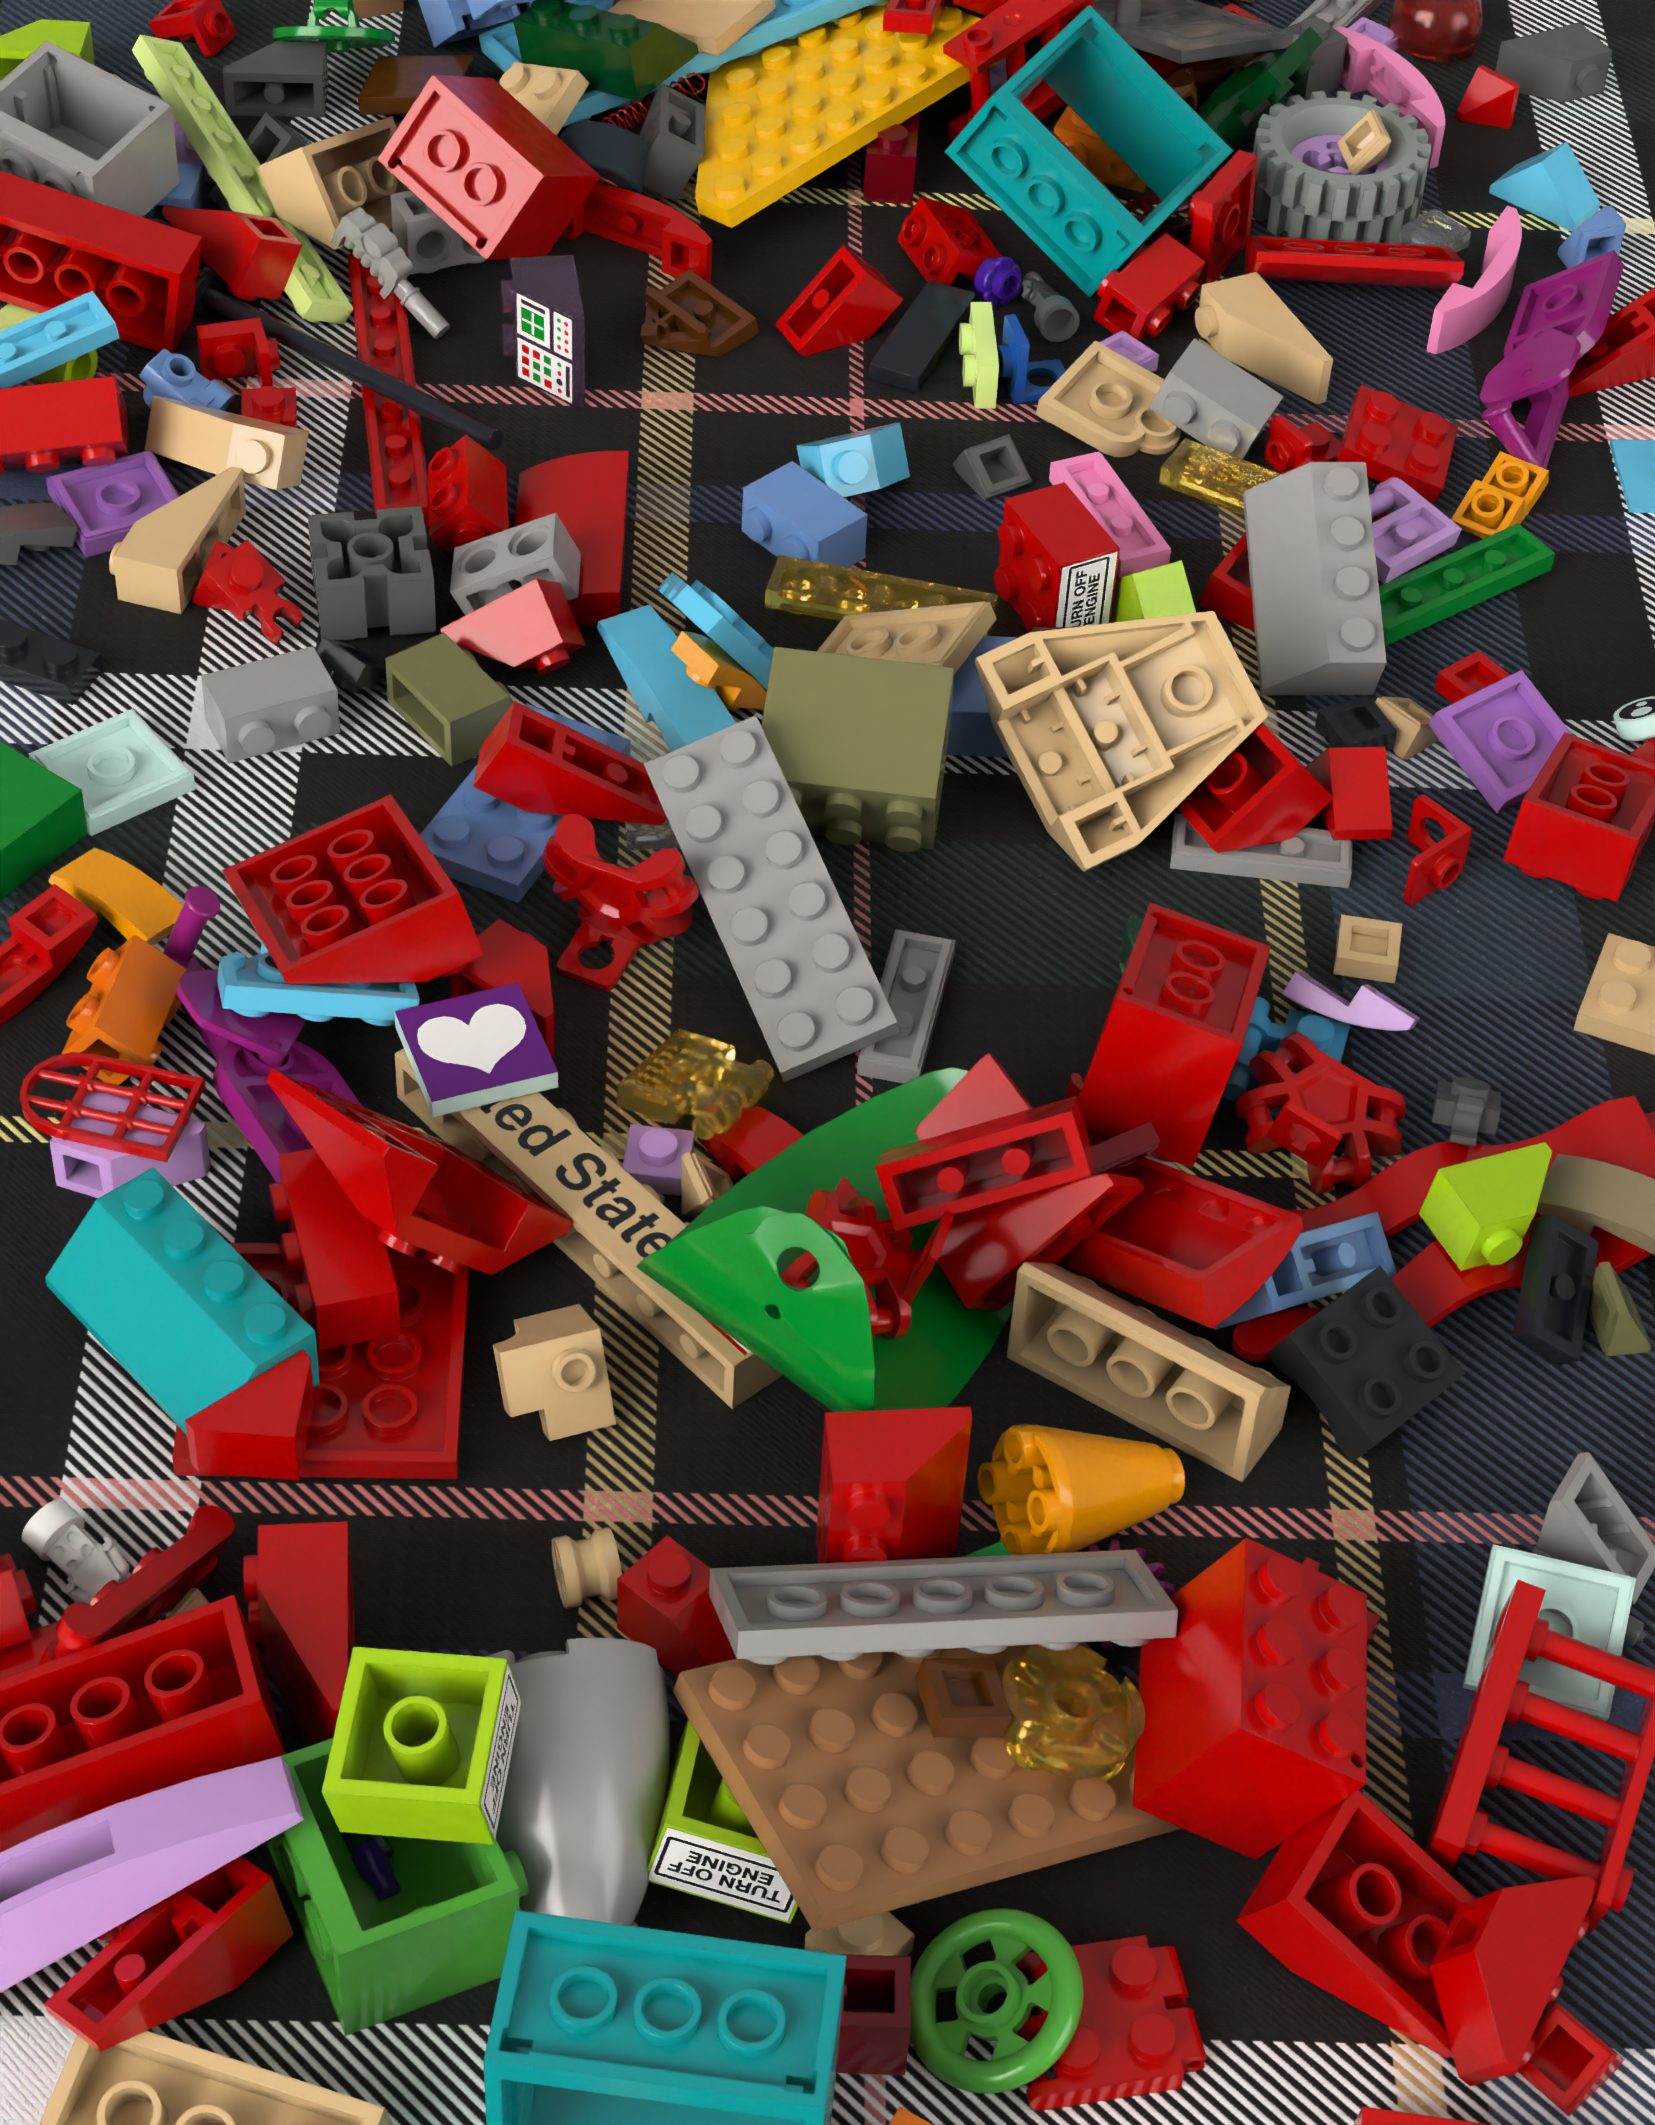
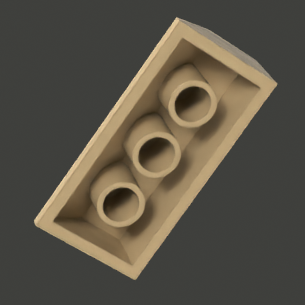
M1024 1262L1017 1271L1007 1358L1240 1482L1245 1480L1282 1429L1291 1386L1276 1379L1268 1371L1253 1367L1216 1348L1208 1340L1193 1336L1158 1318L1150 1310L1141 1306H1135L1106 1291L1089 1278L1078 1276L1054 1263Z

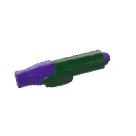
M340 1832L352 1855L351 1859L360 1876L373 1889L378 1901L381 1902L399 1894L401 1888L393 1874L389 1858L394 1854V1851L387 1837Z

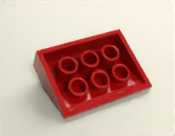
M391 794L222 870L228 884L286 984L428 982L436 977L454 975L462 971L469 962L484 956L459 891Z

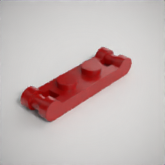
M204 1505L197 1508L187 1526V1534L165 1551L158 1547L151 1549L138 1562L130 1577L120 1584L113 1579L97 1592L89 1604L74 1603L69 1605L63 1612L57 1625L56 1633L58 1638L49 1643L39 1665L149 1626L163 1618L177 1606L191 1588L199 1589L210 1579L217 1565L216 1554L225 1548L235 1530L233 1518L226 1511L216 1506Z

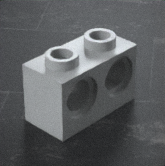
M411 190L391 194L392 233L398 240V247L404 250L406 257L412 262L413 268L409 275L432 273L441 268L486 261L477 250Z
M555 512L455 547L450 593L465 616L535 579L559 582L567 601L577 598L579 593L581 552Z

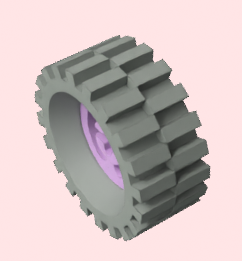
M1324 91L1311 92L1310 100H1304L1299 94L1288 97L1287 107L1277 102L1270 107L1269 115H1262L1256 129L1253 154L1258 155L1253 215L1258 222L1268 220L1267 230L1275 235L1286 231L1288 237L1366 242H1380L1382 240L1385 243H1397L1400 239V233L1407 236L1413 230L1414 222H1417L1419 218L1431 154V144H1427L1429 136L1424 128L1417 129L1418 121L1410 114L1400 118V107L1388 103L1382 108L1376 105V97L1365 94L1362 101L1350 99L1351 92L1337 91L1336 98H1327ZM1374 109L1378 112L1390 136L1389 150L1386 159L1354 175L1349 171L1337 143L1369 111Z

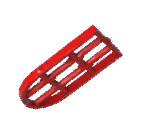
M71 1052L52 1056L36 1065L23 1079L19 1096L25 1119L40 1132L62 1140L168 1162L205 1089L204 1078L110 1058L104 1055ZM71 1066L89 1067L86 1075L79 1074V1076L55 1071ZM100 1069L142 1078L138 1087L133 1085L131 1088L97 1081L95 1078ZM40 1079L79 1087L72 1101L66 1099L63 1102L30 1094L31 1089ZM153 1081L192 1089L187 1100L147 1092ZM95 1091L131 1099L125 1112L118 1111V1114L81 1106L87 1093L93 1094ZM148 1103L181 1110L173 1126L134 1118L141 1104L147 1105ZM29 1105L63 1112L64 1115L60 1123L56 1124L39 1117ZM81 1117L118 1125L112 1136L70 1127L74 1118L80 1119ZM134 1129L168 1136L163 1147L123 1139L127 1130L134 1131Z

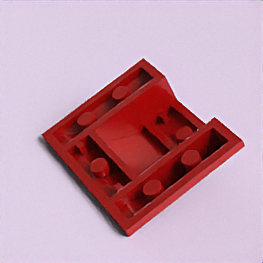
M272 1068L266 1079L358 1212L382 1228L377 1238L403 1254L414 1257L420 1247L427 1250L424 1255L425 1258L452 1273L460 1275L466 1265L493 1275L564 1236L573 1224L572 1220L453 1144Z

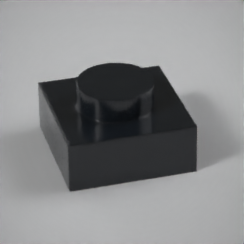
M327 638L322 639L316 652L324 666L332 670L330 677L335 684L356 694H360L363 687L387 692L386 665L354 645Z
M1369 695L1320 708L1317 712L1315 727L1331 748L1386 747V751L1394 749L1397 730Z

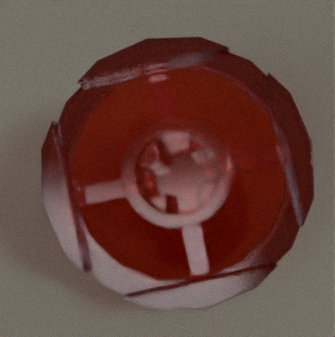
M1395 0L1391 8L1387 28L1399 37L1397 46L1414 56L1437 62H1447L1450 53L1457 54L1463 52L1461 60L1472 56L1477 50L1484 13L1480 0Z

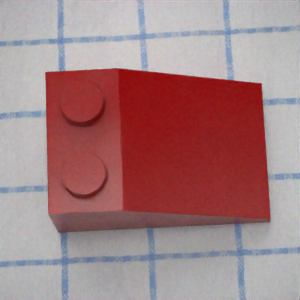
M1564 732L1523 798L1503 861L1518 866L1519 870L1528 876L1539 879L1552 878L1574 886L1577 892L1588 898H1607L1617 902L1630 879L1655 822V764Z
M348 1521L258 1525V1555H245L243 1563L245 1600H249V1630L255 1643L263 1642L266 1672L310 1745H314L334 1737L353 1647H355V1606Z
M1357 1790L1283 1841L1236 1921L1294 1974L1444 2058L1453 2056L1430 1965L1457 1907L1476 1898L1367 1797Z

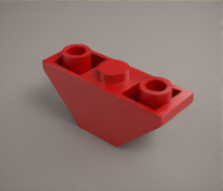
M1586 1875L1502 1888L1457 1907L1431 1962L1430 1971L1458 2076L1470 2087L1504 2075L1507 2077L1512 2076L1520 2071L1532 2056L1536 2044L1535 2039L1532 2037L1543 2011L1556 1999L1562 1988L1563 1977L1560 1973L1571 1948L1582 1939L1590 1924V1916L1587 1912L1599 1887V1884L1590 1876Z

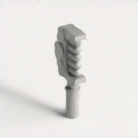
M361 207L342 217L331 242L336 247L344 244L347 249H353L354 257L357 259L362 258V266L365 268L370 267V274L373 277H378V283L383 286L379 292L382 298L385 300L395 293L401 300L400 305L405 306L434 339L440 338L450 328V324L421 294L420 288H414L407 280L413 265L406 257L404 250L398 247L396 236L389 231L385 224H376L375 219L368 215Z

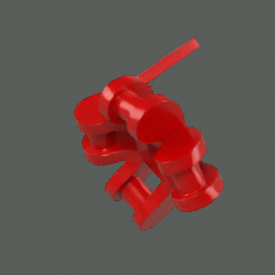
M568 814L560 819L554 834L548 839L543 850V864L548 873L556 880L552 891L563 902L576 899L581 904L577 917L582 921V924L558 960L557 972L560 975L603 991H611L641 946L657 943L664 937L669 938L682 934L690 927L692 922L690 906L698 898L699 888L691 876L683 874L685 861L677 849H662L635 866L623 868L609 863L599 856L595 846L594 827L586 817L579 814ZM643 891H652L647 894L643 893ZM602 940L611 942L610 948L614 959L608 966L602 969H590L583 966L578 960L584 950L598 947Z
M1292 1032L1280 1040L1279 1050L1276 1052L1264 1050L1250 1059V1070L1261 1087L1244 1093L1234 1103L1238 1117L1246 1119L1250 1131L1245 1136L1247 1150L1250 1153L1259 1154L1273 1151L1282 1146L1307 1162L1309 1182L1316 1194L1330 1192L1334 1184L1349 1182L1353 1188L1361 1187L1371 1178L1370 1154L1386 1157L1397 1155L1401 1151L1402 1134L1396 1128L1397 1121L1402 1120L1405 1116L1406 1099L1403 1095L1395 1090L1374 1084L1323 1053L1302 1033ZM1284 1104L1275 1121H1273L1271 1111ZM1345 1137L1344 1156L1333 1158L1334 1151L1341 1139Z
M816 1190L808 1202L806 1216L834 1232L845 1241L852 1264L864 1280L869 1304L872 1340H874L877 1334H880L887 1340L904 1337L911 1324V1303L925 1280L929 1277L941 1254L954 1216L945 1212L921 1251L910 1250L909 1246L913 1239L910 1229L905 1228L895 1231L891 1219L878 1221L876 1207L871 1198L856 1196L846 1205L838 1202L837 1195L833 1191ZM806 1250L783 1272L781 1278L794 1288L805 1289L811 1287L812 1285L807 1279L819 1267L816 1258ZM875 1285L876 1302L868 1286Z

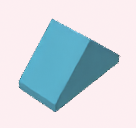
M1564 142L1516 164L1493 182L1489 190L1490 194L1572 232L1598 212L1600 201L1568 142Z

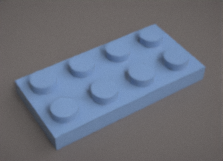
M528 703L525 704L526 707L630 757L629 739ZM476 765L423 830L420 837L449 878L519 903L545 869L543 850L548 839L554 834L560 819L564 816L526 812L473 787Z

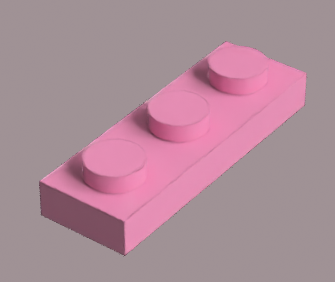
M1100 451L1051 462L1049 480L1052 485L1065 482L1119 546L1118 578L1169 564L1171 548Z

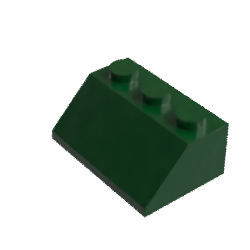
M535 0L527 10L513 19L522 63L578 70L589 82L587 89L635 101L643 99L699 53L697 44L659 23L637 19L631 14L620 15L599 10L592 5L582 6L561 0Z

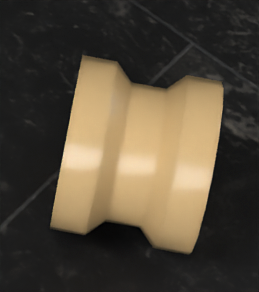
M609 1527L596 1529L590 1538L574 1541L567 1535L552 1538V1558L555 1577L565 1609L579 1607L585 1598L598 1595L607 1601L617 1599V1578L622 1575L615 1538Z

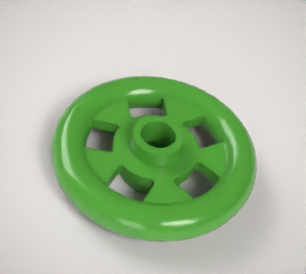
M995 1908L979 1911L965 1916L945 1928L926 1947L911 1974L910 2040L922 2063L943 2082L955 2088L974 2093H999L1016 2089L1046 2072L1068 2047L1081 2017L1084 1997L1083 1979L1072 1947L1066 1938L1050 1923L1031 1913L1017 1909ZM991 1941L996 1955L995 1961L981 1962L967 1970L962 1955L980 1944ZM1031 1950L1039 1955L1048 1969L1032 1985L1027 1977L1016 1967V1963ZM956 1991L955 2004L958 2018L955 2021L937 2023L936 2002L938 1993ZM998 1993H1007L1003 2005L997 2011L988 2014L987 2006L990 1999ZM1037 2006L1047 2012L1048 2015L1040 2031L1028 2042L1018 2036L1016 2032L1027 2021L1032 2007ZM971 2035L983 2040L997 2041L991 2061L973 2060L964 2056Z

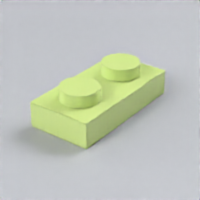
M971 302L969 323H960L959 353L964 355L962 369L963 387H972L975 408L996 409L999 359L992 302Z

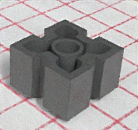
M422 506L376 510L377 519L355 520L353 512L308 515L311 569L315 597H317L321 640L323 638L331 640L367 638V628L386 626L390 629V635L436 632L434 575L430 552L427 549V535Z

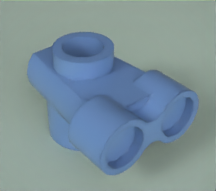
M165 348L146 364L139 376L146 383L143 397L150 409L152 398L156 395L225 411L235 397L218 380L210 381L198 373L194 363L188 357L182 354H172Z

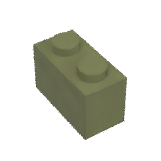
M445 632L385 658L388 703L451 767L479 755L481 745L513 703L506 687L499 681L495 682L478 666L474 656L468 650H462Z

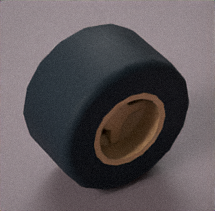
M580 122L569 126L561 134L560 139L601 176L598 180L599 183L642 194L649 150L642 139L626 129L602 122Z

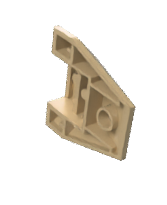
M1214 611L1029 632L975 659L993 728L1045 829L1083 872L1137 847L1269 716Z

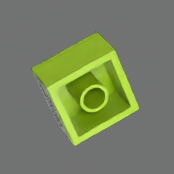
M353 1647L321 1791L340 1832L494 1845L521 1706V1697L507 1658Z
M688 1719L670 1765L665 1805L647 1868L648 1882L791 1924L798 1907L796 1901Z

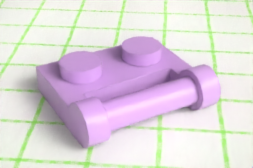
M1391 477L1378 484L1374 493L1369 495L1372 518L1383 512L1390 513L1372 523L1378 580L1383 584L1388 583L1456 544L1462 528L1401 479Z

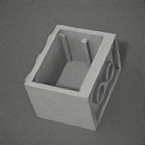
M46 41L0 81V171L144 217L180 183L172 105L156 95H151L129 84L119 76L96 67L81 59L78 55L67 52Z

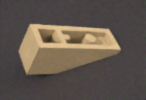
M1257 272L1202 285L1199 308L1195 312V324L1200 336L1205 338L1218 354L1315 404L1326 402L1333 358Z
M156 395L152 398L145 450H152L155 454L216 475L232 466L242 468L245 483L279 490L301 484L309 431Z
M233 466L133 524L123 541H119L114 545L109 560L110 573L115 575L118 600L182 614L195 594L215 541L227 544L246 514L242 468Z

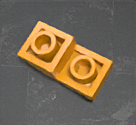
M1500 451L1483 480L1475 479L1451 520L1462 528V531L1481 539L1518 523L1521 524L1547 486L1549 470Z
M681 631L670 650L687 665L685 671L692 680L706 688L715 689L725 707L729 710L738 711L739 708L764 710L767 692L753 676L713 640L697 633Z
M95 847L51 874L48 880L52 886L54 884L58 885L97 914L98 919L104 916L127 940L136 934L150 945H155L171 934L176 919L183 907V904L144 872L128 862Z

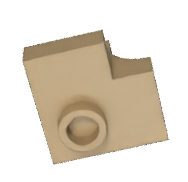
M580 1304L515 1319L513 1321L516 1334L505 1341L493 1344L503 1405L510 1417L538 1411L543 1433L549 1441L616 1425L600 1328Z

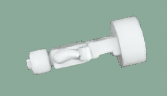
M55 1499L44 1505L32 1516L23 1529L21 1539L43 1561L53 1560L70 1575L67 1578L69 1583L60 1586L63 1592L73 1595L83 1603L89 1604L97 1592L109 1581L115 1579L121 1584L128 1579L126 1575L129 1573L130 1567L117 1548L118 1544L115 1539L104 1536L105 1543L97 1544L83 1529L84 1519L64 1499Z

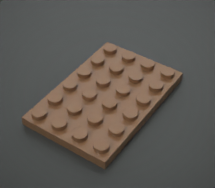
M1080 1642L1077 1647L1069 1650H1053L1042 1647L1039 1644L1008 1646L1002 1652L993 1654L977 1653L967 1648L935 1649L934 1653L925 1657H906L894 1651L862 1653L859 1658L849 1661L830 1660L821 1655L791 1656L786 1661L773 1665L757 1664L747 1659H733L682 1671L673 1689L675 1697L813 1932L1182 1829L1133 1807L1137 1716L1087 1642ZM923 1659H993L1012 1715V1720L1004 1737H933L915 1680Z

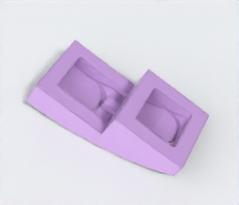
M1303 971L1295 972L1282 994L1321 1015L1365 1028L1387 1031L1410 1030L1415 1027L1420 1019L1368 984L1362 985L1353 1000L1349 1002Z

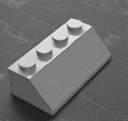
M1309 462L1244 491L1243 495L1260 694L1373 695L1387 661L1366 462Z

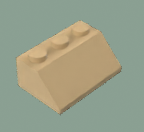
M391 116L300 147L257 166L265 191L272 202L277 216L334 250L345 246L342 244L336 247L331 242L342 217L358 207H361L368 215H371L375 219L376 224L383 223L388 229H392L391 194L410 191L405 184L377 160L397 130L393 117Z

